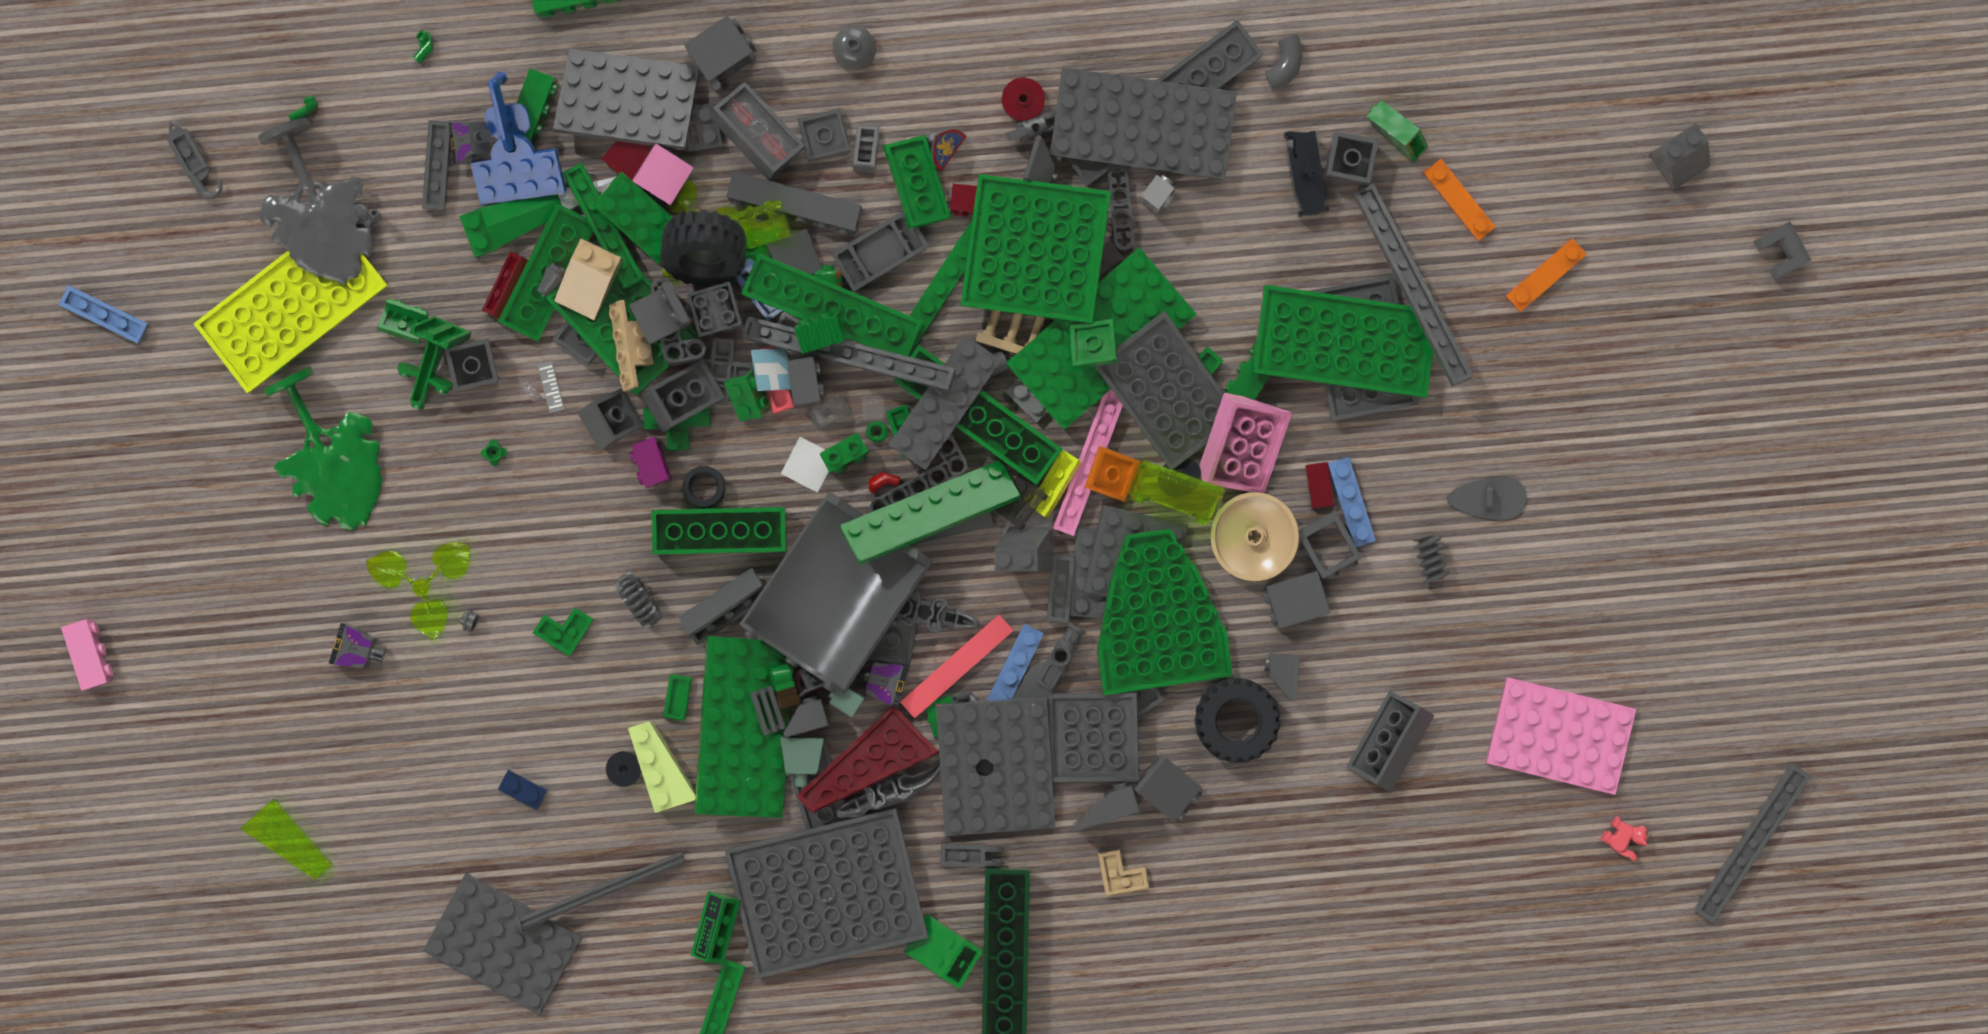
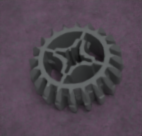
M629 571L615 581L617 592L640 625L644 628H649L662 619L660 608L635 573Z

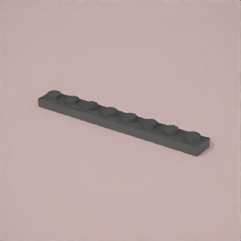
M1792 763L1789 765L1693 909L1695 912L1710 922H1715L1811 775Z

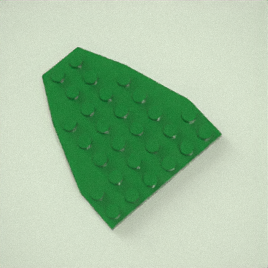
M1171 529L1125 535L1110 579L1097 646L1102 695L1233 676L1227 631L1217 615L1218 612L1208 596L1209 593L1197 568L1190 561Z

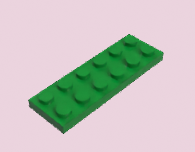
M558 203L555 204L497 322L537 342L539 341L554 308L546 300L547 296L540 293L537 289L540 286L547 266H550L553 262L567 270L580 239L588 242L593 230L585 217Z

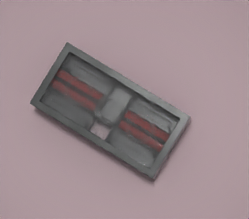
M745 81L714 106L709 116L769 181L800 156L805 147L803 142Z

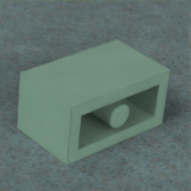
M850 686L845 694L836 690L829 695L832 698L830 704L851 717L855 715L865 699L864 695Z

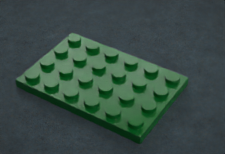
M640 271L644 280L624 290L616 276L595 321L555 302L554 300L559 290V287H557L546 297V300L620 379L609 306L619 300H624L627 320L637 321L630 309V304L650 295L652 283ZM690 324L679 330L681 341L701 339ZM673 333V334H671V335H669V336H666V337H667V338H672L673 336H675V333ZM660 340L650 344L654 364L635 367L638 387L630 390L635 397L670 367L663 359ZM670 350L667 353L670 359H677L680 356L677 350Z

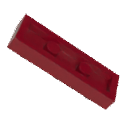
M511 251L509 252L483 306V312L499 319L528 259Z

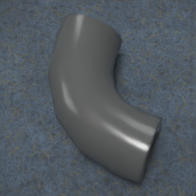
M1298 34L1286 37L1278 42L1281 53L1280 61L1275 67L1265 71L1272 92L1291 82L1300 70L1303 53Z

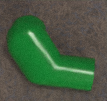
M425 30L419 31L416 35V38L419 40L420 49L412 57L420 65L433 51L432 36Z
M308 96L304 98L303 102L306 106L290 113V121L307 118L318 108V102H316L315 97Z

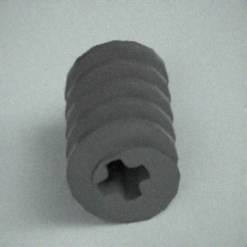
M1432 535L1412 540L1420 543L1414 549L1422 551L1416 557L1417 559H1424L1419 564V567L1426 568V570L1420 574L1421 576H1428V579L1423 581V583L1440 580L1450 574L1449 571L1442 570V568L1447 566V563L1440 562L1445 557V554L1438 553L1443 548V545L1436 544V542L1441 540L1440 536Z

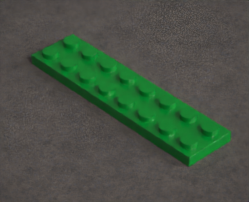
M760 253L757 254L741 293L800 319L810 317L811 321L820 319L819 315L825 312L832 311V315L838 313L846 338L868 347L907 357L923 322Z

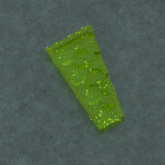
M272 799L240 828L314 880L333 865L276 799Z

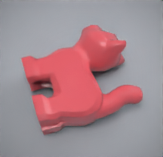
M1615 816L1610 823L1616 829L1615 833L1612 834L1609 830L1605 831L1600 839L1609 844L1620 855L1636 861L1637 855L1633 851L1627 850L1631 839L1636 844L1647 845V828L1644 826L1633 827L1621 821L1618 816Z

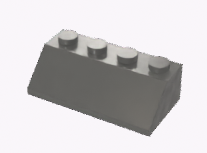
M1389 690L1347 768L1392 792L1435 715Z

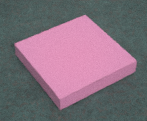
M655 144L632 181L671 205L694 167L658 144Z

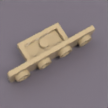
M619 300L610 304L609 316L612 320L613 339L617 351L616 359L620 370V382L623 391H629L638 387L635 367L650 366L654 363L651 345L646 340L638 322L627 320L625 301Z

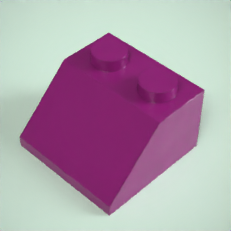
M651 437L631 446L633 451L629 453L633 464L637 463L640 472L636 474L640 485L644 484L645 488H650L672 480L659 438Z

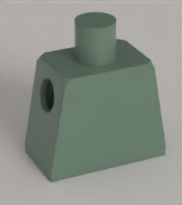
M781 736L785 771L787 774H795V786L806 787L808 785V774H817L824 737Z

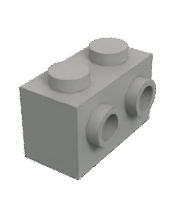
M1156 175L1141 195L1139 202L1157 214L1162 206L1167 208L1175 196L1172 193L1174 190L1173 182L1164 175L1161 177Z

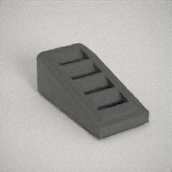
M858 124L852 165L853 171L875 173L880 126ZM862 134H872L874 138L861 136ZM861 143H870L873 146H864ZM860 152H869V153H872V154H871V155H862V154H860Z

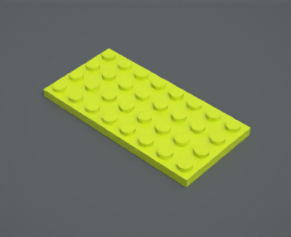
M288 250L197 320L194 325L246 393L250 394L387 288L388 285L364 254H359V263L361 264L359 276L347 279L346 284L343 285L333 279H327L323 276L318 277L314 273H309L302 267H298L295 261L291 259L290 251Z

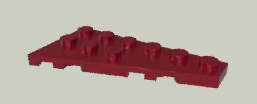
M892 706L796 797L811 813H814L939 754V751Z

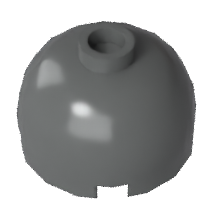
M849 26L842 29L836 35L833 41V54L836 61L845 69L852 71L864 69L873 62L876 55V43L867 29L860 26Z

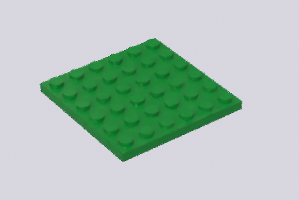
M979 174L960 306L1073 322L1093 323L1111 191Z

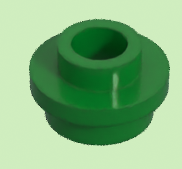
M881 421L871 422L866 429L867 438L874 443L883 442L888 436L887 426ZM875 428L881 429L880 436L873 435Z

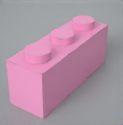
M85 619L61 627L81 691L113 682L111 678L113 670L110 664L106 662V649L103 643L99 641L98 635L100 632L97 623L93 622L92 619Z

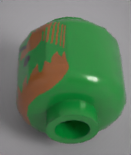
M821 265V270L815 271L814 276L842 287V272L834 269V265Z

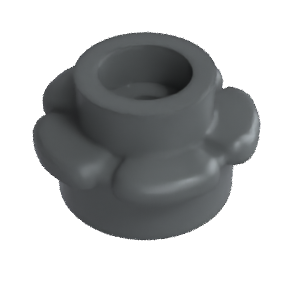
M469 610L468 613L464 612L460 620L463 630L473 631L477 625L479 615L474 613L473 610Z

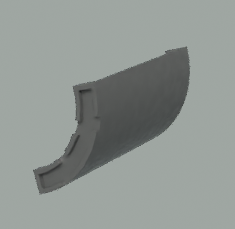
M828 492L739 625L746 629L744 634L753 640H756L758 637L787 656L785 661L794 667H797L799 664L825 682L823 687L832 693L837 690L845 694L933 560L916 548L908 545L858 565L853 551H851L840 530V525L864 515L841 498Z

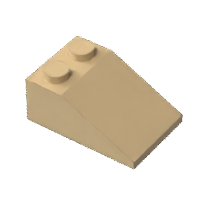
M580 239L554 301L595 321L621 268L622 258Z

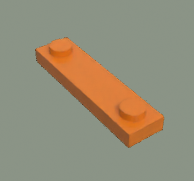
M1439 159L1423 172L1424 176L1477 242L1495 228V225L1442 159Z
M1573 238L1570 239L1505 297L1520 313L1587 254Z

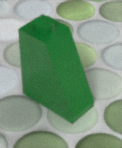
M1382 100L1370 109L1367 115L1370 124L1413 163L1429 147L1421 130Z

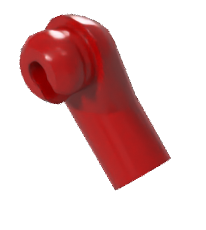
M881 472L869 480L868 489L871 493H878L880 488L886 484L898 487L900 476Z

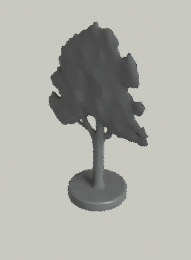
M308 118L292 120L268 129L258 135L260 143L262 145H269L284 140L299 180L298 189L290 196L285 198L284 196L269 195L263 202L259 214L261 222L265 223L268 227H271L274 222L278 223V228L272 234V241L282 245L284 249H289L290 257L298 267H302L305 271L314 273L318 277L323 276L327 279H333L343 285L346 284L347 279L357 278L361 271L359 254H366L367 257H370L373 250L370 230L368 228L356 227L359 216H367L369 212L364 205H355L357 194H362L363 185L360 184L361 178L351 177L349 180L330 184L328 187H324L323 184L314 182L311 179L294 136L310 128L311 124ZM315 188H318L320 193H317ZM304 190L307 191L310 197L309 204H302L300 202V197Z

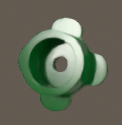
M494 439L490 440L489 445L481 450V456L487 458L492 466H497L499 460L508 453L507 449L502 448L498 441Z

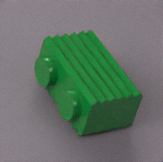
M832 311L820 314V319L811 321L809 317L798 321L799 325L794 327V331L802 354L845 341L846 335L838 313L832 315Z

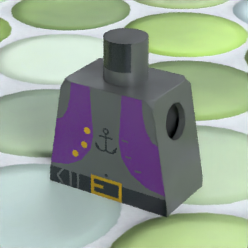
M485 122L449 123L454 165H468L472 160L482 159L490 153L489 141L492 139V133L487 129Z
M340 623L329 664L368 668L370 660L382 663L386 651L375 647L376 637L348 623Z
M873 662L872 669L861 668L855 680L867 683L865 693L894 707H898L909 666Z

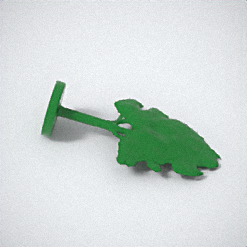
M311 366L263 389L266 397L285 390L307 432V437L304 440V449L296 451L282 461H278L274 465V469L278 471L277 475L284 479L288 476L298 481L293 484V496L299 498L305 493L315 498L307 506V509L312 517L316 519L317 523L328 527L329 521L333 517L339 522L341 528L352 531L359 525L367 526L369 515L380 494L383 478L380 473L381 468L376 464L380 444L377 441L363 438L364 434H372L373 424L368 417L356 412H347L340 421L339 426L330 429H322L314 422L295 383L314 374ZM319 435L332 439V444L328 447L324 446ZM310 442L313 443V448L310 447Z

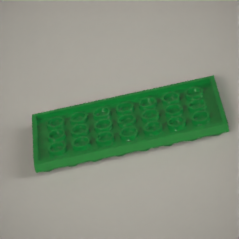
M1139 247L1098 283L1093 322L1113 319L1115 322L1116 345L1119 346L1163 311L1166 312L1178 330L1197 313ZM1056 319L1006 362V365L1057 424L1065 430L1111 389L1094 366L1074 369L1072 366L1070 325L1082 323Z
M1272 285L1263 286L1252 373L1427 398L1433 350L1410 306Z
M707 636L695 814L782 818L786 771L781 736H784V732L789 725L790 707L779 708L785 728L763 735L750 693L772 686L769 676L770 668L787 663L793 676V665L785 661L787 656L761 639ZM765 692V695H766V698H767V701H768V704H769V707H770V710H771V714H772V717H773V720H774V723H775V726H776V725H778V724H777V721H776V718H775V715H774V711H773V708H772V705H771V702H770L768 693ZM757 695L766 727L770 728L761 697Z

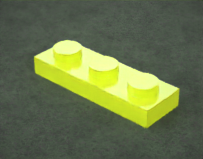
M1062 450L1031 500L1029 507L1044 517L1049 518L1082 461Z

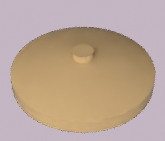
M1245 493L1232 498L1219 510L1211 528V545L1216 559L1227 572L1243 580L1262 581L1279 575L1291 564L1299 547V526L1294 514L1281 500L1264 493Z

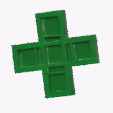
M644 407V430L660 429L649 408ZM710 407L666 431L668 451L690 449L689 427L711 426Z

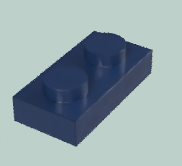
M510 769L505 774L498 788L503 793L538 810L548 791L546 788Z

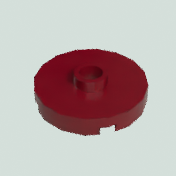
M1021 77L1015 78L1006 85L1001 101L1003 109L1009 117L1023 122L1039 116L1044 108L1045 95L1039 83L1031 78ZM1025 95L1028 100L1022 103L1019 100L1020 96Z

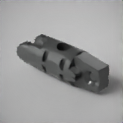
M1056 110L1015 124L1016 130L1006 133L1008 141L1020 138L1021 143L1035 138L1037 135L1044 136L1052 133L1054 125L1047 128L1045 120L1055 118Z

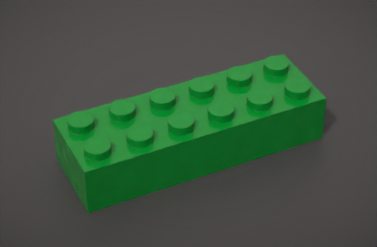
M786 507L651 510L652 554L787 552Z

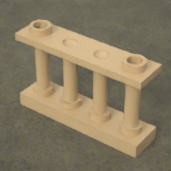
M992 311L986 330H983V333H977L975 342L1016 355L1024 348L1017 345V340H1015L1023 315L1014 314L1008 335L1004 337V340L995 338L996 334L994 333L1001 312ZM1036 317L1028 343L1041 333L1045 320L1044 317Z

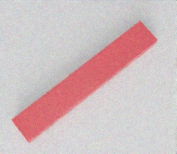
M998 614L900 703L916 718L1014 630Z

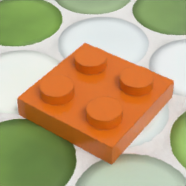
M1099 446L1084 488L1125 502L1139 460Z

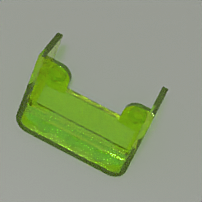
M1140 460L1127 495L1132 496L1131 500L1142 504L1147 500L1195 517L1194 522L1207 526L1208 523H1213L1226 489L1163 466Z

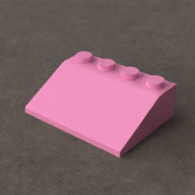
M1224 393L1199 465L1201 479L1209 485L1265 493L1292 413L1250 398Z

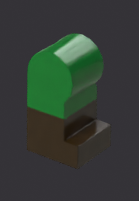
M788 664L770 668V681L778 707L783 709L801 703Z

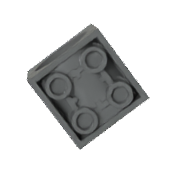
M730 282L687 294L698 335L701 339H708L744 328L745 325L734 286Z

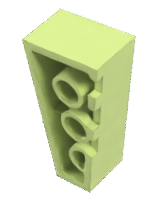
M651 720L628 728L654 812L694 801L696 791L669 750L653 721Z

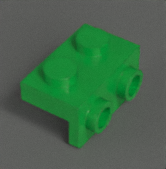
M387 299L377 330L420 344L422 338L411 334L410 328L412 324L429 318V313L421 307H412L400 300Z
M750 370L744 376L730 378L724 382L740 422L762 418L771 408L769 398L765 392L757 391L754 370Z
M855 433L821 452L820 457L829 473L835 472L838 475L848 469L846 465L854 461L855 464H858L867 459L866 454L869 451L860 435Z

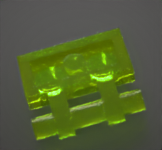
M780 199L773 202L772 200L765 201L763 205L757 207L749 206L746 207V210L738 212L740 220L748 219L750 225L743 227L749 249L792 235L786 215L776 216L775 210L783 208ZM767 213L769 219L757 221L756 216Z

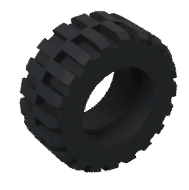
M690 210L685 214L682 212L676 218L670 219L663 228L660 261L669 275L672 274L674 279H680L685 284L689 285L690 283L697 287H701V285L713 287L714 285L724 284L733 281L744 269L747 237L736 220H731L730 216L726 214L720 215L719 212H707V210L696 212L695 210Z
M1241 678L1224 679L1212 685L1201 696L1195 710L1196 733L1203 746L1217 758L1230 763H1246L1262 757L1263 753L1271 749V745L1276 741L1277 733L1280 729V712L1275 699L1270 695L1269 691L1258 683ZM1231 700L1247 701L1257 712V728L1253 735L1246 740H1229L1220 733L1217 727V714L1220 708Z

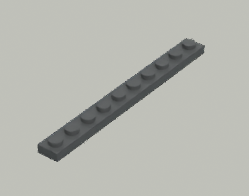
M1374 183L1354 191L1353 196L1451 387L1472 379L1473 374Z
M747 316L741 335L743 339L802 354L793 327ZM848 341L804 353V355L949 392L956 373L955 368Z

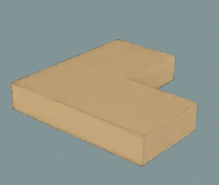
M1120 849L1098 852L1106 897L1149 889L1145 866L1123 870Z

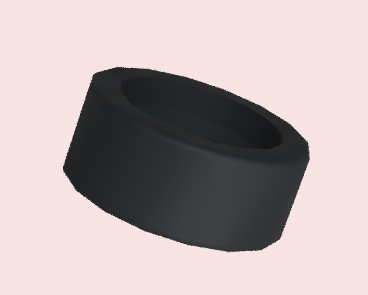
M698 466L691 469L683 481V492L686 499L691 504L701 508L716 505L723 498L726 490L722 474L709 466ZM709 474L716 480L717 491L712 498L701 500L693 494L691 484L696 476Z

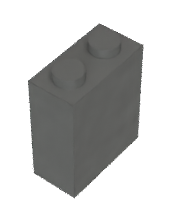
M1318 571L1265 586L1266 591L1263 592L1266 604L1271 605L1273 612L1269 613L1273 625H1277L1278 629L1330 614Z

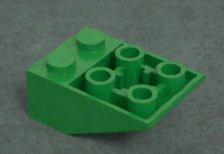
M926 914L924 920L929 937L909 942L904 952L942 979L960 989L982 954L983 948Z

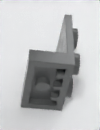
M670 281L662 284L660 290L630 304V309L649 344L689 326L690 320Z

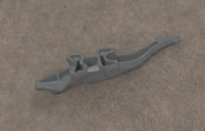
M917 591L911 593L897 614L899 620L908 627L913 626L915 623L923 624L929 630L936 633L943 630V625H948L955 630L976 629L980 623L977 618L962 609H947L948 602L945 599L937 598L932 601L923 599Z
M940 759L921 773L908 775L903 770L890 776L888 779L865 788L864 795L854 797L836 809L837 817L858 818L864 816L871 809L877 810L912 799L920 791L927 788L940 774Z

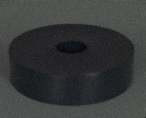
M620 751L613 754L606 764L608 779L620 787L634 784L642 773L637 756L629 751ZM621 765H626L628 767V771L626 773H622L620 771Z

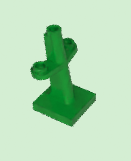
M436 316L414 323L410 328L411 334L426 340V348L420 367L405 362L399 363L397 367L400 376L417 377L410 398L411 406L415 409H424L432 385L441 394H448L452 390L453 383L436 374L444 348L450 349L469 341L472 333Z

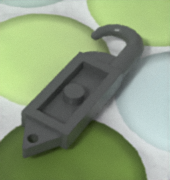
M169 122V138H167V141L197 193L205 199L217 198L223 190L221 180H217L218 186L214 192H208L201 181L208 176L210 171L207 162L188 129H183Z

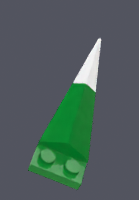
M615 177L593 182L598 193L601 194ZM570 187L566 188L567 191L565 193L512 200L481 207L459 216L474 257L478 258L497 251L545 224L556 203L570 210L578 206L579 204Z

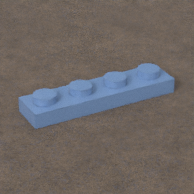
M70 285L67 286L58 304L138 344L141 343L149 326L148 323Z
M1347 457L1328 463L1337 497L1354 545L1358 547L1376 541L1350 458Z
M1026 624L1023 625L986 701L1013 698L1044 635L1043 632Z

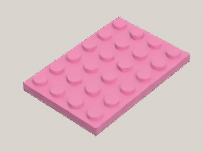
M1506 677L1485 763L1616 795L1636 709Z

